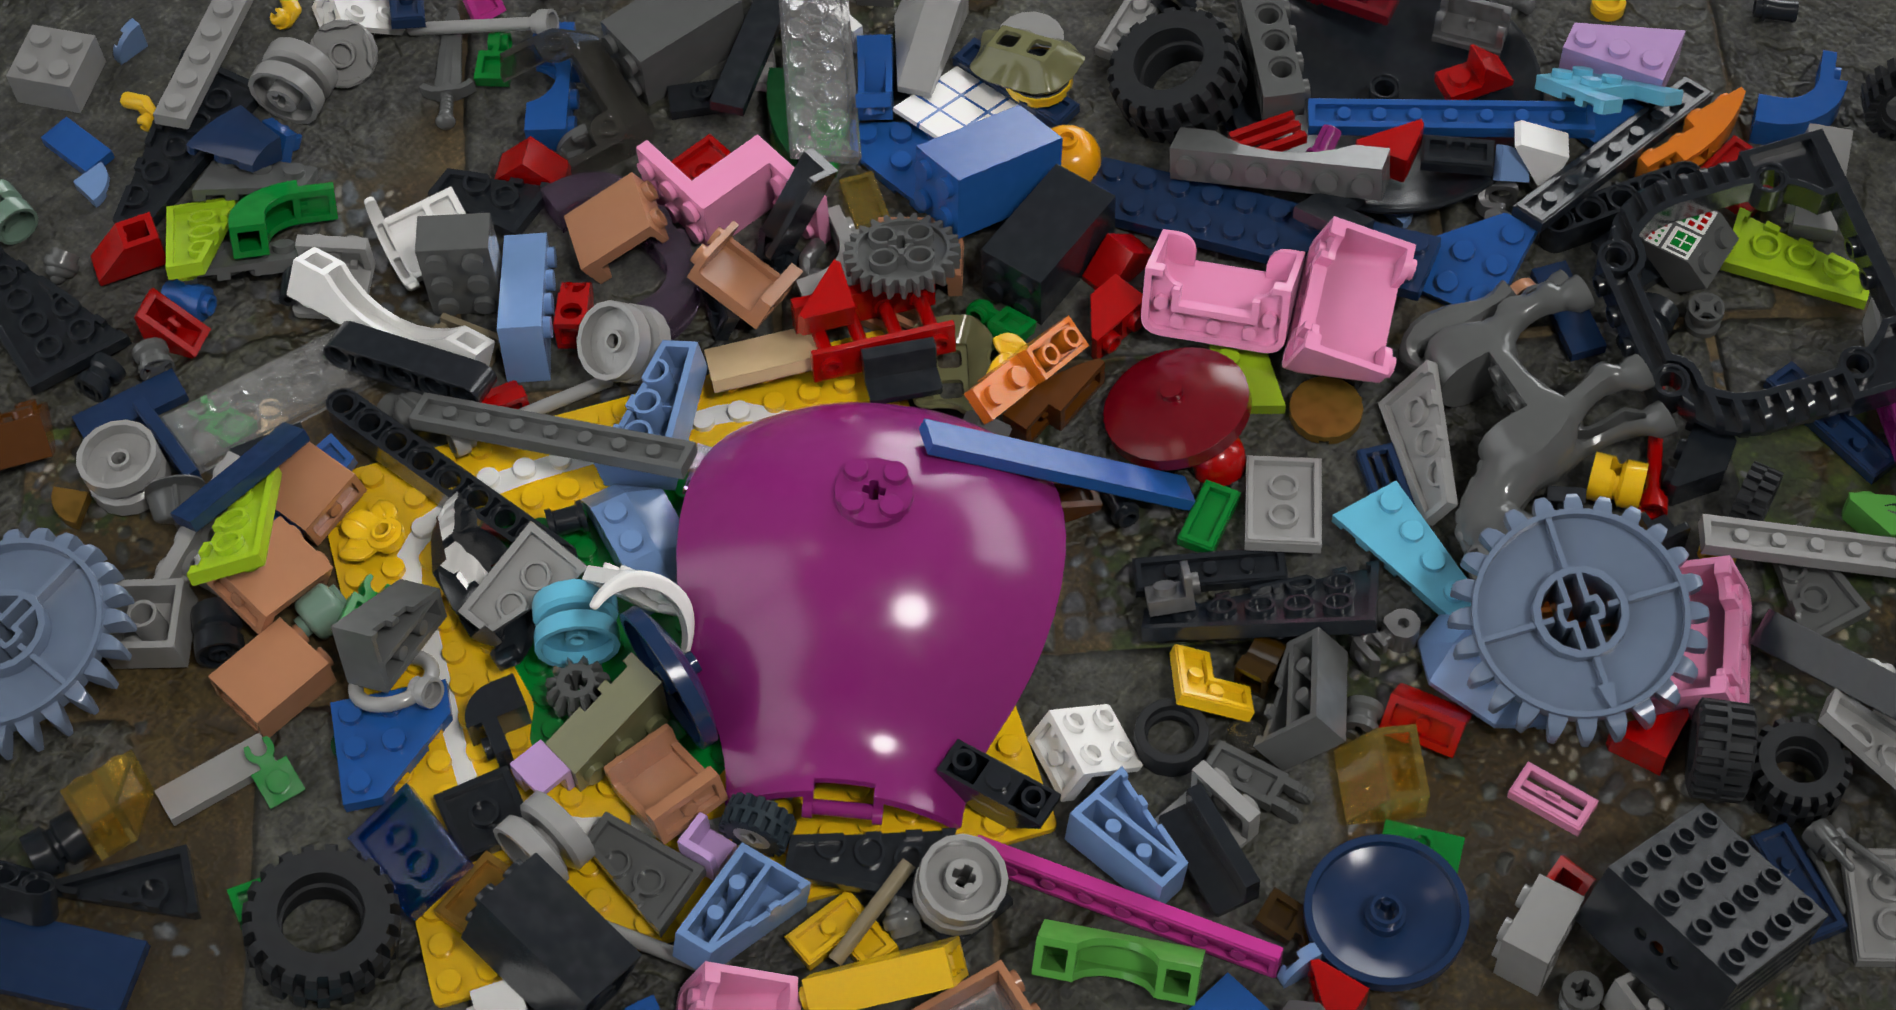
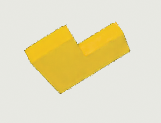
M1174 644L1169 655L1176 704L1250 722L1255 713L1250 687L1214 678L1211 654L1209 652Z
M846 890L784 936L785 942L811 971L828 958L865 907L851 891ZM875 921L849 956L855 962L899 951V947L880 924Z

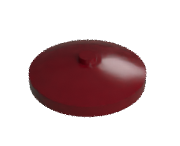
M1176 348L1156 353L1141 360L1116 381L1105 402L1104 424L1113 447L1126 460L1135 465L1155 470H1178L1206 462L1226 450L1240 436L1247 425L1252 409V398L1243 371L1227 356L1204 348Z

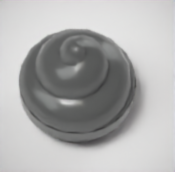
M52 247L50 254H45L43 260L50 281L54 284H60L66 278H72L79 271L80 266L77 263L80 257L65 250Z
M895 895L890 901V905L886 908V916L883 918L882 924L884 930L890 932L892 939H899L922 929L920 922L922 918L913 903Z

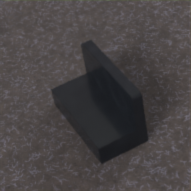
M934 337L861 349L862 375L870 403L886 404L942 394L943 386L937 368V349Z

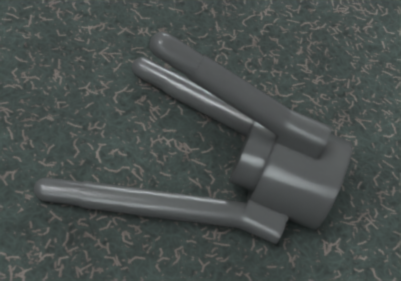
M1826 818L1815 821L1802 834V840L1809 847L1805 854L1815 865L1827 891L1842 915L1847 913V909L1822 859L1824 858L1825 861L1837 859L1848 871L1853 872L1855 865L1843 853L1845 850L1844 844L1896 881V871L1891 866L1851 838L1841 826L1834 828Z

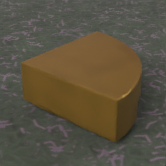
M53 487L51 499L57 515L67 526L80 530L92 500L89 492Z

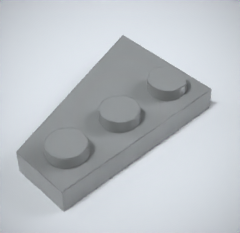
M530 521L458 612L477 628L481 629L485 625L496 633L532 610L534 595L543 587L558 581L579 579L584 575L587 565L538 525Z

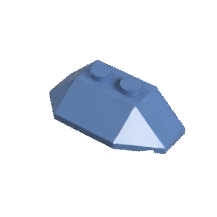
M614 484L581 499L584 509L617 567L620 568L621 565H624L634 570L653 572L677 584L676 548L679 517L662 488ZM640 608L641 610H643V611H644L645 613H647L648 615L655 613V612L647 611V610H644V609Z
M1440 614L1417 642L1428 685L1493 728H1515L1521 704L1513 700L1497 713L1492 714L1488 711L1489 703L1498 684L1492 680L1483 686L1469 689L1467 686L1468 678L1475 666L1481 662V659L1477 656L1469 659L1454 660L1453 657L1456 645L1465 637L1472 635V631L1448 628L1447 621L1450 615ZM1538 714L1528 728L1546 729L1547 716Z

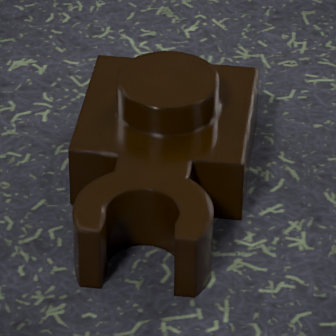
M1274 887L1253 920L1252 925L1285 946L1288 945L1293 937L1298 940L1299 947L1303 948L1310 943L1304 926L1303 904Z

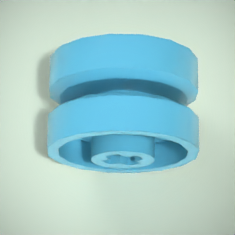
M582 579L558 581L539 590L534 595L532 601V617L536 626L534 630V651L538 659L548 665L561 668L566 667L567 657L574 664L578 663L583 655L588 659L589 665L596 661L600 664L609 661L618 653L621 645L620 628L616 621L618 617L617 596L612 595L598 609L594 610L590 608V602L600 588Z

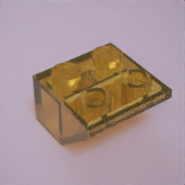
M1416 724L1375 728L1334 750L1333 755L1346 825L1381 822L1386 819L1400 820L1426 817L1430 792Z
M132 749L123 755L110 758L102 767L88 775L75 778L67 787L60 790L74 817L102 861L138 840L155 793L151 782Z

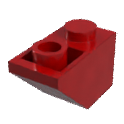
M150 212L115 223L90 256L100 286L166 264V252Z
M1116 273L1090 295L1091 358L1093 359L1102 358L1106 353L1114 352L1121 344L1122 339L1132 331H1138L1143 326L1141 321L1143 294Z

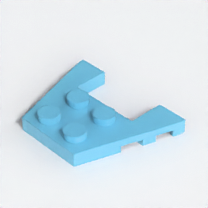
M1573 66L1572 71L1553 68L1552 73L1537 75L1535 89L1560 99H1565L1566 96L1574 98L1575 105L1580 107H1586L1587 104L1594 106L1593 112L1601 115L1621 113L1623 100L1636 99L1662 107L1681 105L1684 93L1683 90L1623 79L1622 76L1616 74L1593 73L1594 69L1585 66Z

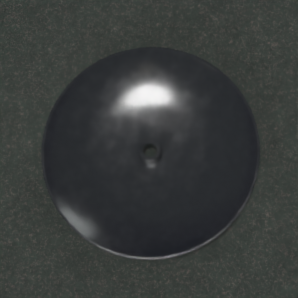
M1289 0L1291 17L1288 21L1289 25H1295L1297 45L1295 50L1296 52L1301 51L1303 55L1304 72L1301 74L1303 79L1308 78L1310 98L1445 100L1434 82L1435 72L1462 64L1468 60L1469 50L1432 41L1437 11H1440L1441 0H1400L1387 26L1325 6L1323 3L1315 5L1306 0ZM1510 18L1508 33L1499 58L1514 80L1513 85L1470 100L1543 101L1544 93L1535 89L1536 77L1541 74L1539 63L1525 35ZM1242 33L1236 43L1246 62V77L1248 81L1245 92H1241L1243 99L1238 108L1233 107L1231 110L1237 129L1262 121ZM1305 100L1304 115H1296L1295 120H1299L1301 130H1305L1308 135V100ZM1293 133L1275 138L1274 141L1292 135ZM1308 135L1307 143L1283 152H1306L1309 147L1312 148L1318 135ZM1341 135L1335 149L1355 145L1357 139L1367 136ZM1462 137L1495 140L1494 161L1496 144L1515 148V137ZM1420 148L1404 183L1390 179L1381 201L1365 199L1364 205L1354 211L1376 214H1406L1439 209L1477 195L1497 181L1493 180V172L1492 176L1420 170ZM1304 193V194H1306V195H1308V196L1314 195V194Z

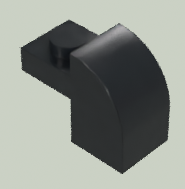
M513 673L478 689L470 698L465 710V723L473 746L482 744L488 761L496 759L499 768L508 765L509 769H511L510 763L514 761L504 734L532 723L527 705Z

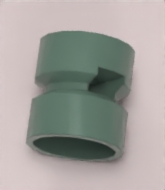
M0 179V242L14 245L29 238L38 225L39 217L36 211L22 198L21 194L10 182Z

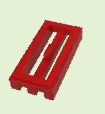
M1293 110L1228 132V139L1251 147L1261 144V146L1256 148L1278 152L1307 143L1308 137L1305 130H1301L1299 120H1295ZM1293 133L1292 135L1274 141L1275 138Z

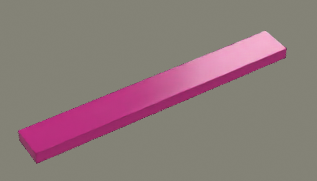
M978 835V837H981L997 849L1005 861L1008 878L1011 881L1185 946L1206 949L1205 953L1268 977L1276 978L1284 949L1281 946Z

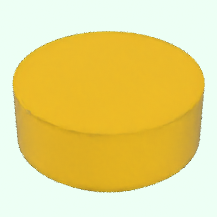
M1591 0L1590 10L1593 16L1601 21H1616L1624 14L1626 0Z

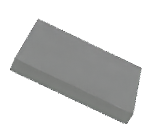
M1247 455L1244 550L1321 553L1322 458Z
M1845 848L1843 853L1855 865V870L1850 872L1841 864L1854 967H1896V881L1851 848ZM1866 848L1896 871V849Z

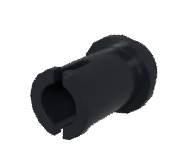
M1754 0L1752 16L1759 18L1760 22H1763L1765 19L1795 23L1799 10V1Z
M1099 492L1112 512L1111 519L1114 524L1126 528L1138 521L1139 506L1136 502L1126 497Z

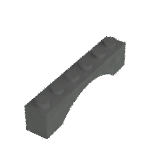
M1181 127L1170 146V179L1309 194L1323 193L1347 198L1381 201L1390 180V148L1351 145L1320 152H1278L1240 144L1214 130Z

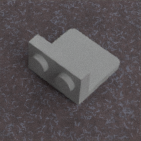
M297 234L295 248L298 256L316 247L343 261L356 281L369 295L376 262L368 238L353 235L341 237L325 236L322 234ZM298 301L293 305L294 315L298 318L330 319L312 308L303 306Z
M1202 760L1192 769L1191 787L1199 783L1203 785L1240 848H1242L1259 832L1260 809L1249 795H1241L1231 785L1228 776L1217 767L1213 769L1206 761ZM1186 792L1155 818L1158 825L1160 815L1186 804Z

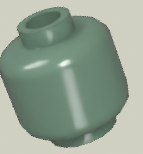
M323 583L316 584L296 600L294 607L299 616L293 621L308 637L314 633L319 639L326 640L333 635L331 626L337 622L347 599L334 584L329 587Z

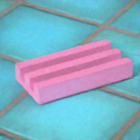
M1529 761L1507 795V798L1577 837L1599 800ZM1527 778H1532L1533 780L1550 788L1558 794L1584 807L1583 811L1562 800L1559 795L1553 793L1552 791H1546L1541 787L1533 784L1532 782L1528 781Z

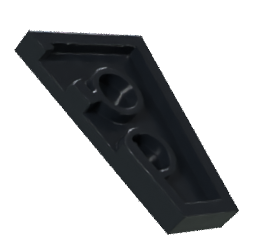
M447 168L428 191V196L430 197L446 188L452 187L466 214L490 213L495 232L502 235L523 234L556 191L554 183L541 182L539 186L526 184L520 178L510 177L509 181L492 179L486 173Z

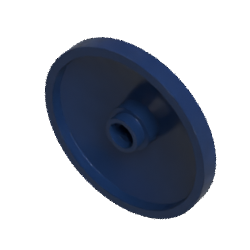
M636 605L620 614V621L637 658L662 681L668 708L692 741L703 750L717 742L718 734L714 715L707 694L697 675L702 671V668L693 653L688 651L684 654L673 638L653 618Z
M1391 834L1358 837L1330 851L1314 869L1307 884L1303 905L1306 934L1310 943L1315 942L1322 953L1321 960L1370 988L1369 990L1381 992L1415 989L1442 975L1461 952L1470 918L1468 897L1464 885L1453 867L1440 854L1423 843Z

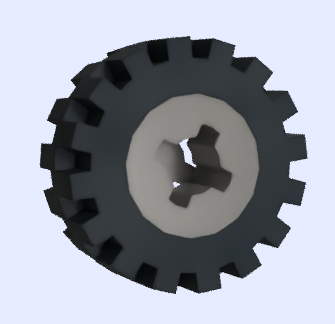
M737 792L736 795H731L718 826L720 832H724L723 835L727 839H732V842L737 845L743 842L762 854L765 853L768 857H774V855L779 857L785 853L797 821H795L793 814H788L786 808L777 806L778 803L774 801H767L766 797L760 795L755 797L753 793H746L745 795L742 792Z

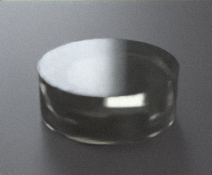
M1251 720L1250 722L1235 721L1227 727L1226 743L1246 753L1258 752L1253 745L1256 736H1263L1265 728Z

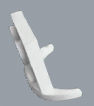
M446 188L385 219L374 197H368L364 200L375 233L398 278L409 291L420 288L419 282L423 280L415 254L417 216L466 214L453 188Z
M605 562L603 567L587 566L582 580L600 588L592 598L590 608L598 609L609 597L615 595L644 610L677 616L682 631L681 650L683 653L691 651L695 629L694 611L687 594L676 583L662 575L643 570H634L624 565H621L619 568Z

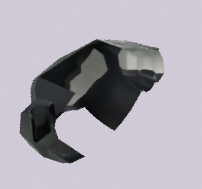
M456 492L445 502L440 514L436 517V525L431 536L432 573L470 638L482 644L495 647L490 652V656L499 670L503 671L521 664L532 647L536 627L533 622L532 610L496 633L485 625L481 629L477 628L458 612L491 571V565L497 563L508 548L495 536L477 525V515L474 508L467 504L465 496Z

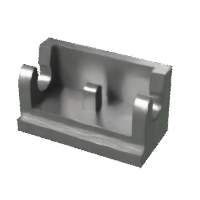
M1441 0L1440 11H1437L1432 41L1469 50L1470 45L1474 44L1500 57L1509 29L1512 7L1485 0Z

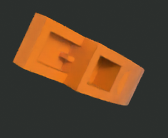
M1740 87L1729 94H1721L1713 103L1702 109L1696 108L1692 110L1684 119L1682 133L1674 134L1666 143L1655 149L1649 148L1641 154L1637 160L1634 177L1680 161H1691L1701 167L1729 138L1737 122L1746 91Z
M1067 316L980 378L978 383L966 391L964 395L985 425L993 421L1035 386L1046 381L1085 350L1089 344L1071 317Z

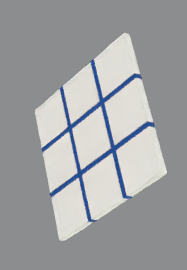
M956 66L939 78L931 98L911 95L894 106L893 112L933 138H937L1018 104Z

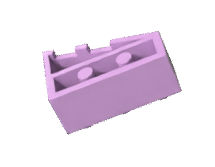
M1574 23L1563 46L1559 68L1572 71L1573 66H1585L1594 69L1593 73L1616 74L1622 76L1623 79L1666 87L1678 61L1686 31Z

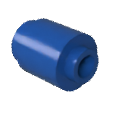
M176 279L174 281H166L161 289L163 295L200 321L206 320L216 310L217 297L209 286L201 284L185 285L184 281Z

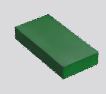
M1206 479L1180 531L1177 545L1197 553L1216 551L1240 501L1241 492Z

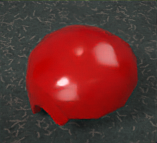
M1238 437L1226 450L1214 458L1192 466L1196 479L1201 483H1205L1207 479L1223 486L1230 485L1240 479L1246 468L1245 449L1240 438Z

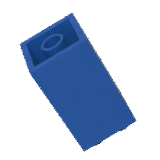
M1017 105L917 145L916 162L914 164L916 173L915 205L921 211L930 215L935 221L943 220V228L951 226L953 234H957L958 239L1007 219L1056 163L1061 166L1063 138L1021 105Z

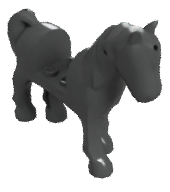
M1560 269L1551 274L1544 282L1528 286L1521 295H1516L1507 282L1501 280L1493 291L1482 298L1446 305L1422 314L1410 324L1403 335L1399 348L1400 361L1412 370H1416L1426 360L1436 362L1438 364L1444 405L1450 407L1464 406L1492 392L1501 407L1507 405L1512 414L1495 424L1481 440L1478 448V455L1481 460L1476 465L1477 472L1469 479L1460 505L1455 512L1456 527L1454 534L1461 546L1463 555L1468 552H1479L1488 555L1490 552L1478 540L1480 533L1484 529H1497L1506 535L1509 531L1505 527L1503 518L1504 514L1512 509L1523 513L1527 519L1532 518L1533 514L1524 511V509L1536 493L1547 488V486L1557 484L1583 459L1593 455L1596 451H1600L1616 442L1640 436H1653L1663 439L1676 434L1678 431L1669 410L1659 400L1649 404L1643 410L1619 408L1595 424L1580 427L1588 411L1603 397L1627 390L1642 393L1654 388L1653 375L1647 364L1638 354L1625 358L1619 365L1603 361L1593 365L1586 377L1565 395L1547 387L1530 374L1519 361L1516 342L1520 333L1531 323L1546 315L1562 311H1572L1581 314L1595 306L1593 296L1587 284L1577 274L1569 278ZM1468 573V579H1477V576Z

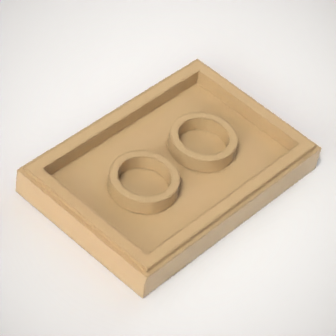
M793 328L705 349L704 353L714 393H719L812 371L810 351L817 350L811 334L804 336L796 334Z

